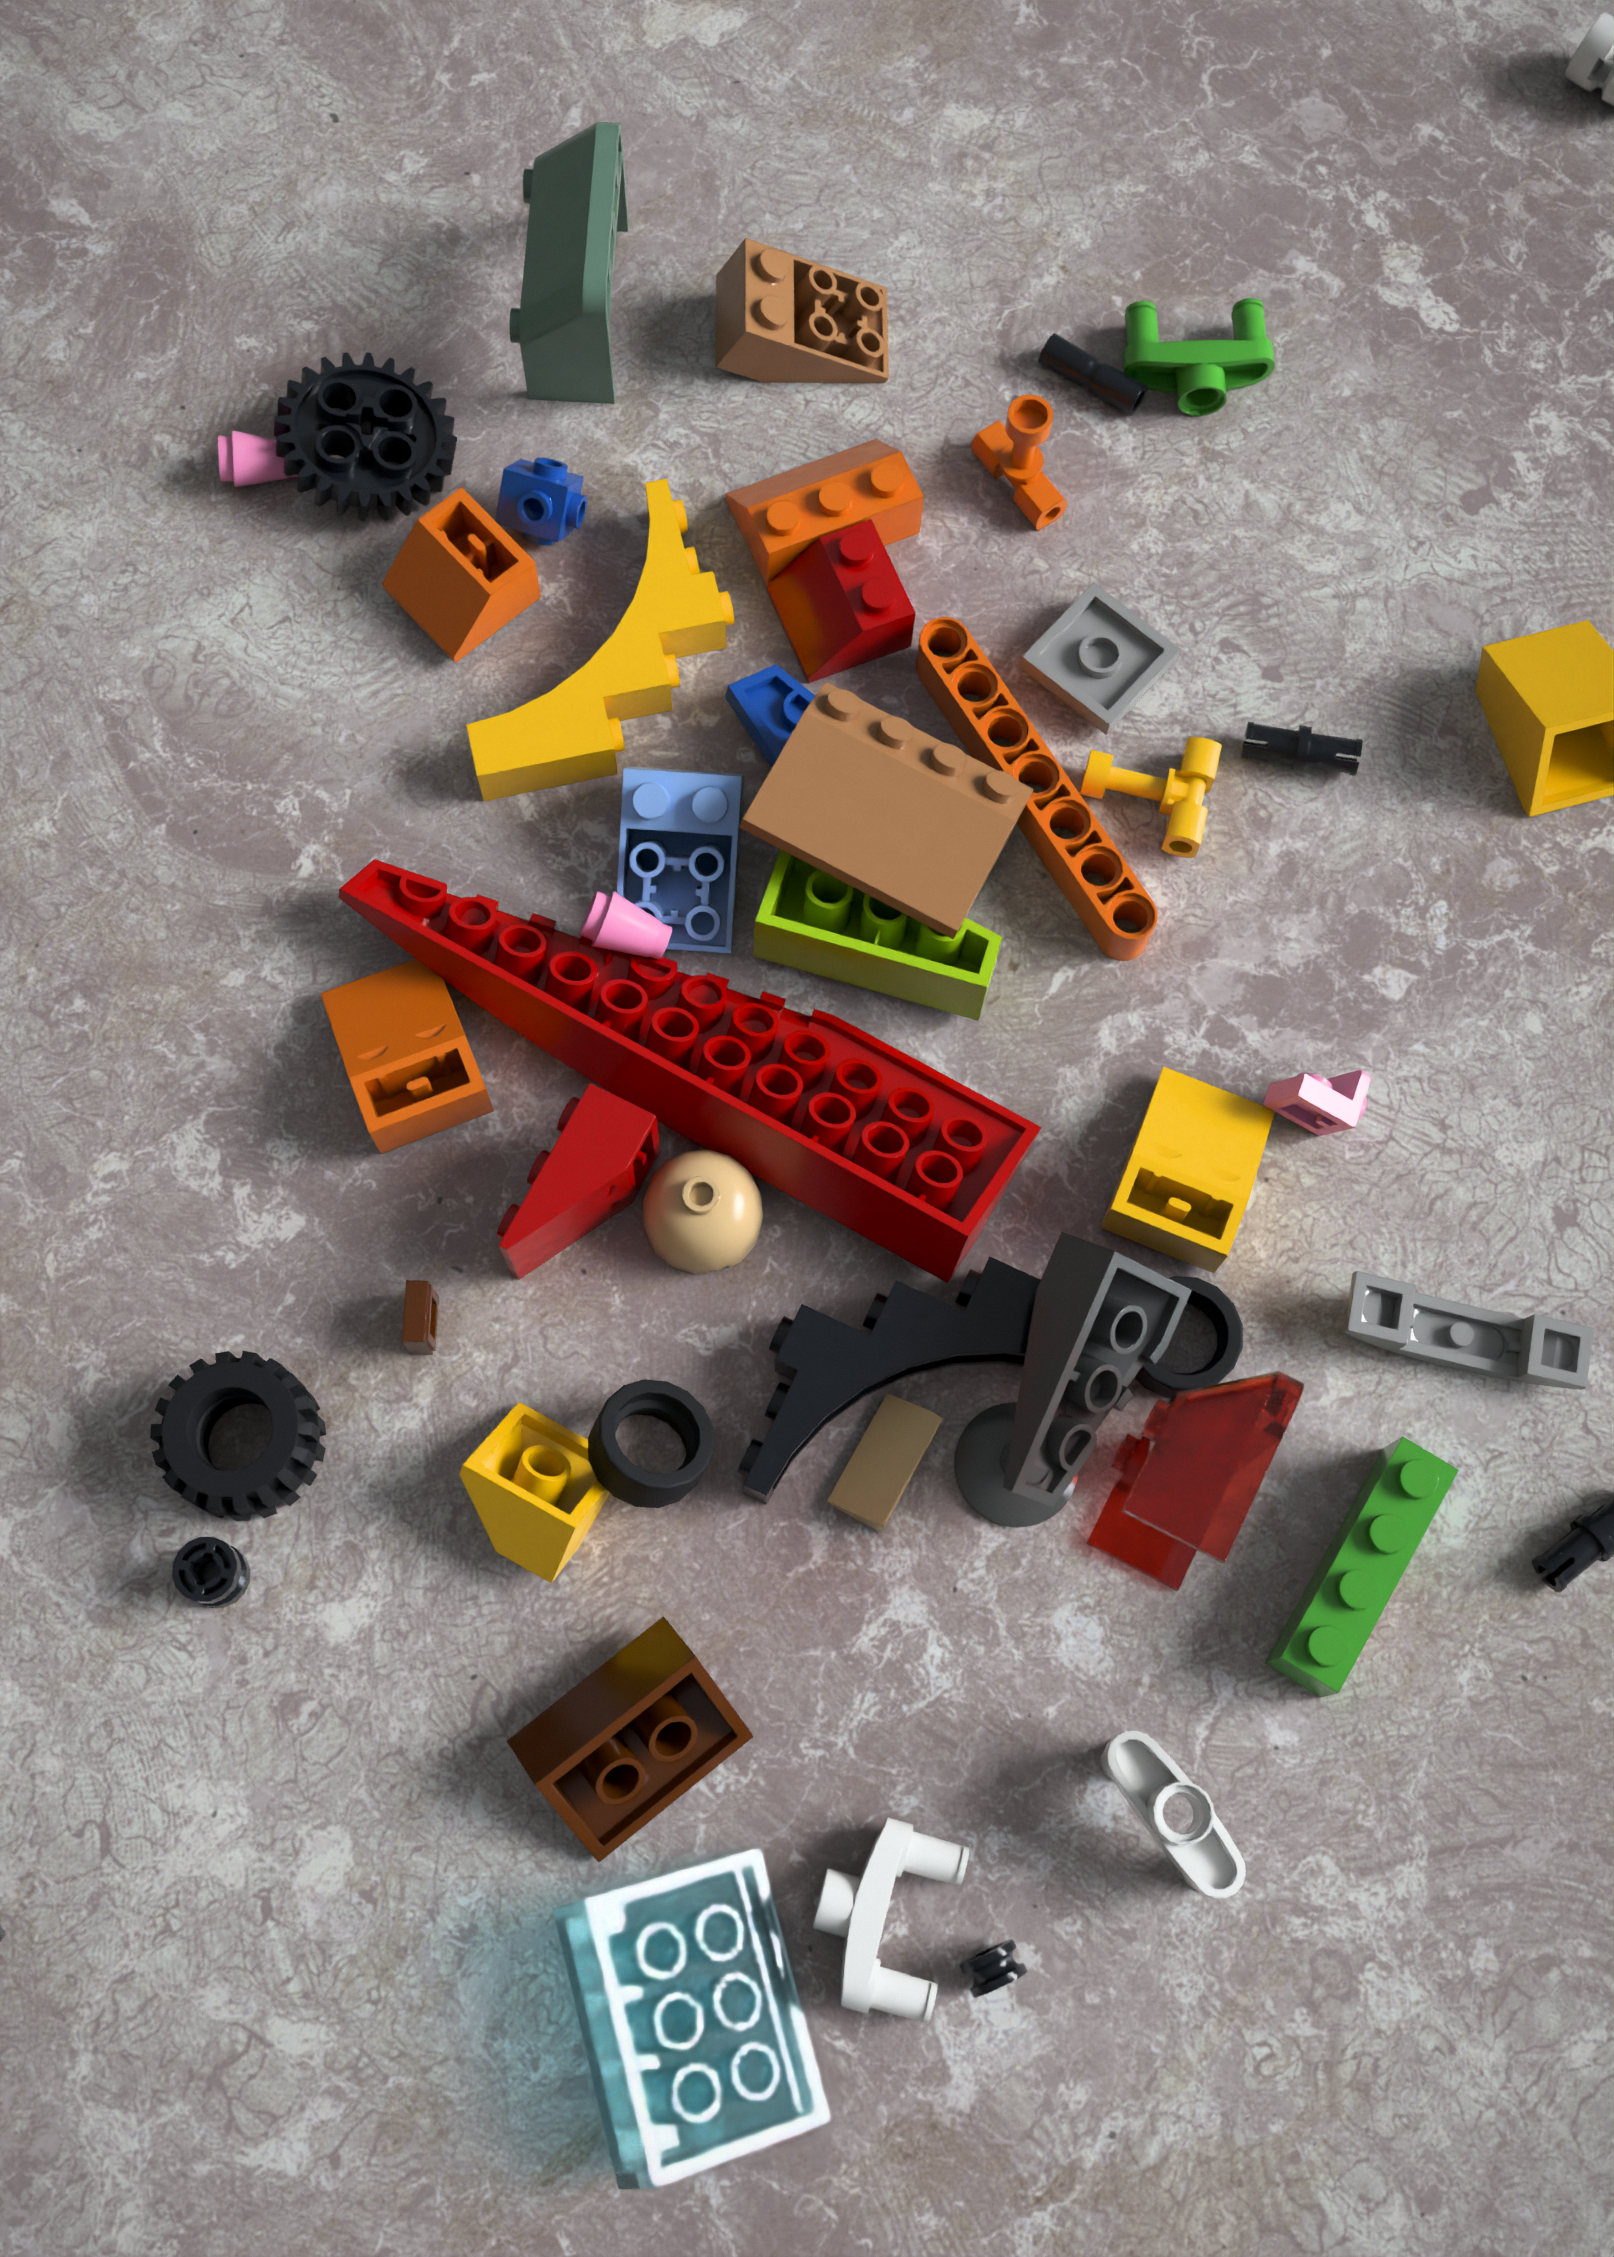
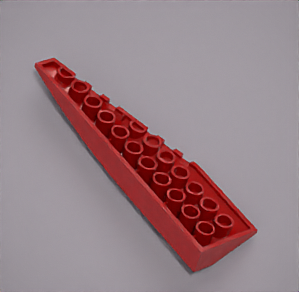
M376 859L371 861L339 889L338 898L384 935L486 1011L569 1067L612 1094L656 1115L657 1121L706 1149L731 1156L754 1176L946 1283H949L973 1247L1040 1132L1041 1127L835 1015L814 1009L812 1016H808L784 1007L785 998L762 991L761 997L758 999L727 988L729 979L708 972L706 976H690L678 972L677 962L664 957L657 960L652 957L592 947V940L583 936L578 938L555 930V920L532 913L529 921L499 911V901L479 894L476 897L463 898L447 893L446 883Z

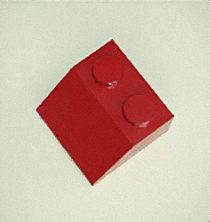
M872 519L819 537L766 585L767 594L808 683L904 650L912 645L916 613Z

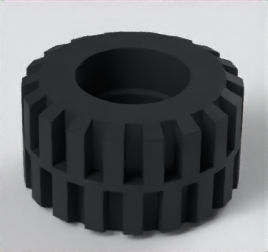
M230 1351L215 1353L216 1363L209 1365L201 1358L189 1365L194 1375L187 1381L177 1375L168 1384L176 1391L172 1399L168 1401L160 1397L156 1405L155 1411L162 1415L163 1419L161 1424H151L150 1438L159 1444V1449L152 1451L155 1464L165 1471L166 1474L162 1478L170 1488L180 1493L181 1497L211 1515L222 1519L224 1516H229L236 1521H250L252 1514H258L263 1518L277 1514L276 1505L284 1502L291 1506L301 1498L295 1491L303 1482L311 1486L317 1476L311 1470L314 1461L323 1462L326 1448L320 1444V1436L326 1435L325 1422L317 1413L320 1407L306 1387L282 1364L271 1358L265 1361L257 1353L243 1351L241 1358H236ZM260 1404L265 1406L270 1411L272 1418V1435L263 1454L253 1463L241 1469L232 1471L217 1469L210 1460L208 1443L210 1433L218 1419L224 1413L239 1405Z

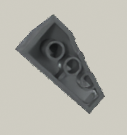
M1061 1232L1036 1290L1003 1488L1050 1507L1056 1504L1096 1448L1097 1436L1095 1432L1112 1408L1122 1412L1133 1396L1132 1392L1128 1389L1129 1384L1146 1361L1155 1365L1167 1349L1191 1294V1289L1113 1250Z

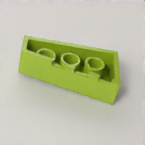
M780 849L755 919L753 956L979 1021L994 972L1002 936L965 917L956 936L952 939Z

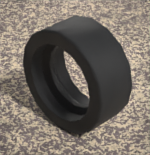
M1172 1276L1169 1279L1192 1290L1187 1303L1201 1309L1212 1321L1217 1333V1348L1212 1360L1200 1370L1191 1373H1175L1161 1367L1158 1363L1154 1365L1146 1361L1135 1378L1144 1388L1165 1398L1190 1399L1210 1392L1234 1369L1243 1349V1324L1234 1303L1217 1286L1197 1277Z
M643 1379L623 1385L606 1400L588 1437V1460L597 1480L615 1498L635 1507L660 1508L679 1502L696 1486L707 1469L715 1449L714 1427L705 1408L687 1390L667 1381ZM635 1414L653 1416L668 1423L679 1434L686 1449V1457L683 1464L676 1471L668 1474L649 1472L634 1465L621 1452L615 1438V1432L619 1423L624 1418Z

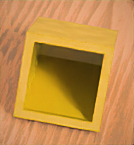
M1588 620L1482 646L1476 694L1526 814L1532 817L1613 796L1614 651Z

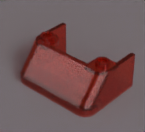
M1275 1371L1177 1392L1168 1402L1158 1398L1138 1438L1127 1433L1115 1454L1111 1467L1120 1471L1086 1544L1175 1591L1179 1590L1196 1551L1224 1563L1295 1412L1305 1384L1281 1371Z

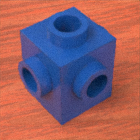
M536 458L534 462L524 459L517 460L503 469L495 521L500 526L522 532L521 537L534 544L553 545L555 542L561 541L572 533L574 528L579 529L584 520L587 508V496L581 494L584 476L567 472L568 465L554 459Z

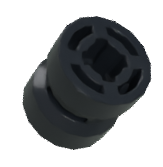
M199 1537L187 1542L178 1551L173 1561L172 1577L176 1588L184 1597L210 1608H224L234 1604L245 1594L250 1583L251 1569L247 1558L237 1548L215 1537Z

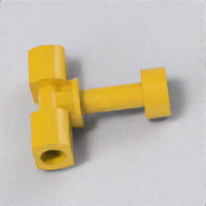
M1188 737L1182 753L1179 770L1169 768L1165 779L1111 766L1113 754L1091 749L1080 795L1102 800L1105 789L1159 801L1158 813L1169 815L1161 849L1175 856L1194 858L1201 844L1208 809L1202 806L1204 793L1210 792L1214 782L1222 745L1203 737Z

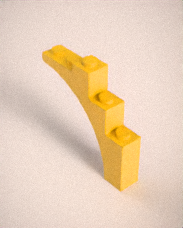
M667 478L645 483L649 521L646 562L635 596L610 638L582 668L550 692L510 712L466 725L483 801L618 774L615 753L625 751L620 721L673 711L671 689L680 687V678L675 658L726 648V626L734 625V613L729 592H718L713 571L700 573L694 547L684 548L681 534L688 533L686 512L682 499L672 500Z

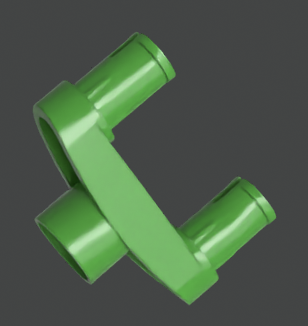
M1247 298L1237 301L1233 305L1231 317L1234 340L1159 342L1157 312L1154 303L1138 301L1130 304L1125 310L1127 347L1122 353L1124 373L1146 385L1149 390L1177 393L1178 408L1187 415L1205 416L1217 412L1227 401L1226 390L1259 383L1266 379L1275 368L1273 344L1266 337L1263 302L1259 299Z

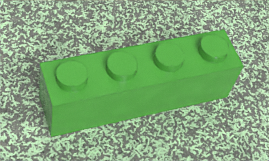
M1403 1436L1382 1449L1265 1664L1320 1698L1340 1692L1459 1471L1458 1469Z

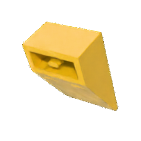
M1163 1066L1100 1228L1215 1273L1229 1255L1250 1198L1275 1111Z

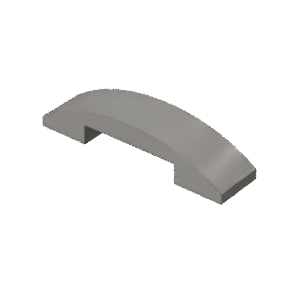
M1360 1271L1352 1273L1344 1333L1356 1339L1410 1358L1489 1377L1578 1390L1587 1388L1594 1328L1537 1314L1524 1319L1416 1293V1285Z

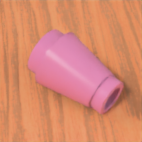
M232 430V436H218L220 482H234L236 488L288 479V477H298V475L285 476L283 472L284 458L276 456V439Z
M596 891L585 915L579 935L592 940V947L660 960L668 945L672 927L663 924L662 921L614 891L611 892L610 896Z

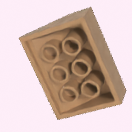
M825 681L802 714L745 813L739 828L954 939L1005 847L1034 789L1017 781L1009 773L996 770L965 754L957 746L944 743L913 727L906 720L892 716L859 699L854 693L840 689Z

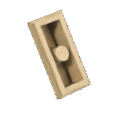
M887 1393L831 1492L827 1503L882 1533L944 1418L930 1410Z

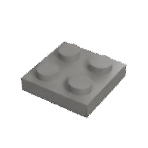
M1093 582L1022 656L1020 668L1107 735L1175 663L1181 649Z

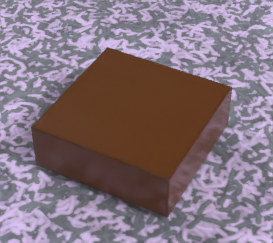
M406 1280L402 1342L410 1354L433 1355V1351H436L439 1296L432 1284L427 1280Z

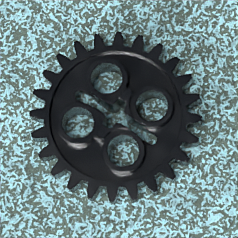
M348 352L343 353L342 366L335 367L330 360L323 357L321 358L320 374L306 366L303 367L301 383L289 380L287 383V397H279L277 416L274 417V436L276 437V456L284 458L283 472L285 476L298 475L297 491L299 493L315 488V505L318 507L324 505L330 499L337 501V516L341 517L349 506L357 507L360 521H365L369 509L377 508L381 518L384 521H389L390 507L395 505L404 515L408 516L411 514L412 498L418 503L427 506L431 490L441 492L444 486L445 475H451L457 437L453 435L454 417L445 415L447 401L445 398L431 399L433 389L431 381L423 382L416 386L414 384V368L411 367L405 370L401 375L395 373L393 358H389L383 367L380 368L374 365L371 353H366L362 365H355ZM337 455V456H341V457H343V458H342V459H336V458H333V457H330V456ZM393 461L399 463L400 465H393L387 462Z

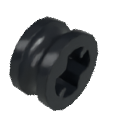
M1013 1939L983 1950L959 1964L962 1973H969L973 1977L974 1982L970 1991L974 1998L999 1989L1027 1973L1024 1963L1019 1964L1013 1959V1951L1017 1948Z

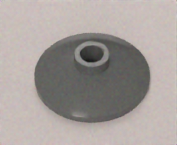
M1009 1402L984 1410L967 1425L956 1446L954 1471L963 1497L982 1517L1006 1527H1029L1050 1519L1066 1505L1074 1492L1079 1472L1053 1507L1003 1488L1017 1402Z

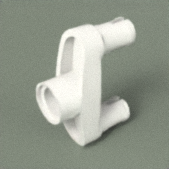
M1125 1731L1112 1737L1100 1756V1765L1104 1774L1115 1782L1141 1823L1182 1873L1185 1882L1192 1889L1210 1898H1228L1235 1894L1243 1885L1245 1879V1862L1230 1835L1214 1813V1806L1208 1794L1198 1785L1193 1784L1172 1758L1149 1735L1139 1731ZM1175 1793L1185 1797L1193 1809L1192 1823L1181 1834L1173 1832L1163 1819L1164 1803Z
M887 1817L871 1848L860 1877L827 1868L812 1929L845 1938L841 1968V2007L868 2014L869 2009L872 2008L929 2023L938 1984L881 1967V1959L876 1958L895 1877H901L904 1871L961 1886L968 1862L969 1847L914 1832L913 1824Z

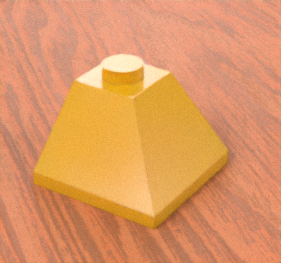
M521 1402L517 1403L465 1461L459 1473L495 1551L550 1583L554 1581L577 1551L610 1494L597 1480L588 1460V1440Z

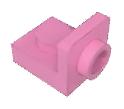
M1357 1070L1327 1080L1315 1074L1300 1073L1295 1077L1270 1083L1263 1105L1318 1136L1356 1127L1357 1122L1366 1109L1367 1099L1365 1096L1371 1076L1362 1070Z

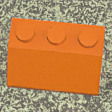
M874 439L726 493L725 500L767 585L819 537L872 519L884 546L920 533L924 495L902 452Z

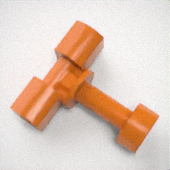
M1027 394L1019 396L1012 401L1008 408L1005 426L998 420L978 432L972 441L971 450L995 479L1003 475L1016 489L1013 501L1039 531L1062 516L1067 507V501L1042 472L1044 457L1041 450L1037 447L1050 434L1053 421L1052 407L1044 398Z

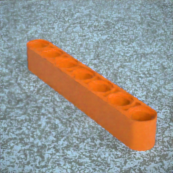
M938 617L930 620L923 626L919 635L916 672L920 681L971 757L996 770L1009 773L1021 783L1035 782L1045 789L1043 792L1031 794L1017 822L1018 827L1099 948L1108 957L1115 960L1129 961L1137 958L1144 952L1157 923V909L1154 902L968 629L960 621L951 617ZM946 650L952 653L953 656L939 657L934 655L932 651ZM974 693L981 696L984 700L970 702L961 695ZM1003 737L1010 740L1014 745L1000 747L994 744L991 739ZM1065 827L1070 829L1076 837L1063 839L1056 836L1051 829ZM1097 873L1102 875L1108 884L1103 886L1092 885L1083 878V874ZM1128 919L1138 926L1139 932L1126 933L1121 931L1115 925L1114 920Z

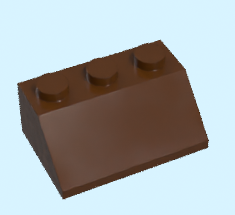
M663 1616L508 1739L507 1743L537 1789L599 1863L754 1736L695 1654Z

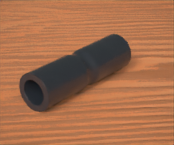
M1055 333L1048 339L1039 356V364L1077 386L1086 387L1091 394L1129 416L1135 413L1146 394V385L1108 363L1099 362L1094 355Z

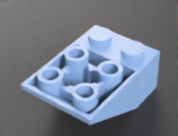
M645 767L623 768L617 894L662 921L663 924L672 927V933L666 949L731 953L741 828L739 826L742 821L744 774Z

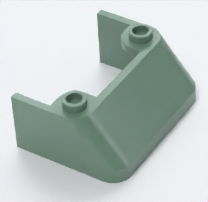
M596 122L535 157L533 169H524L523 199L525 204H530L521 304L520 308H511L509 326L511 343H520L529 400L615 404L609 319L616 232H628L629 216L621 123Z

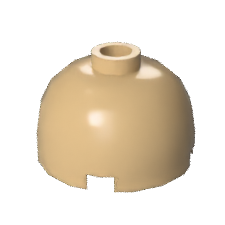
M709 1149L686 1151L666 1161L650 1179L642 1202L644 1230L655 1253L673 1268L695 1275L710 1274L709 1271L720 1270L728 1265L730 1268L740 1263L756 1245L763 1224L761 1193L749 1171L731 1156Z

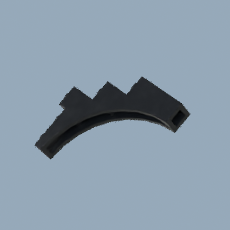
M989 1256L982 1274L970 1269L955 1303L966 1307L965 1311L896 1280L889 1296L877 1293L863 1323V1327L872 1330L870 1335L801 1304L794 1320L784 1316L773 1336L769 1350L777 1353L775 1372L793 1381L791 1386L782 1382L777 1386L765 1413V1417L774 1420L764 1442L752 1439L741 1461L738 1473L747 1477L743 1484L744 1494L767 1504L792 1461L825 1425L862 1398L906 1377L950 1366L1006 1364L1023 1367L1036 1290L1041 1280Z

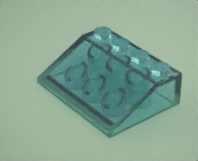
M760 1848L553 1908L618 2189L656 2188L831 2122Z

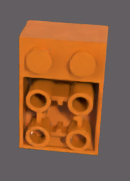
M416 958L320 993L365 1124L380 1154L494 1112L487 1089L444 980Z

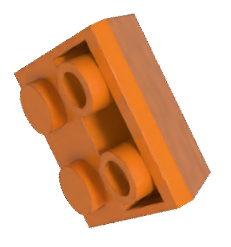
M462 487L416 521L382 582L383 589L454 663L458 662L541 598L535 561Z

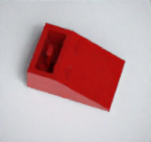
M589 1083L581 1099L572 1097L569 1100L557 1125V1130L562 1132L551 1153L542 1150L537 1156L527 1178V1183L532 1185L521 1206L512 1204L509 1207L497 1230V1237L502 1239L498 1246L511 1276L520 1280L635 1201L661 1153L656 1115Z

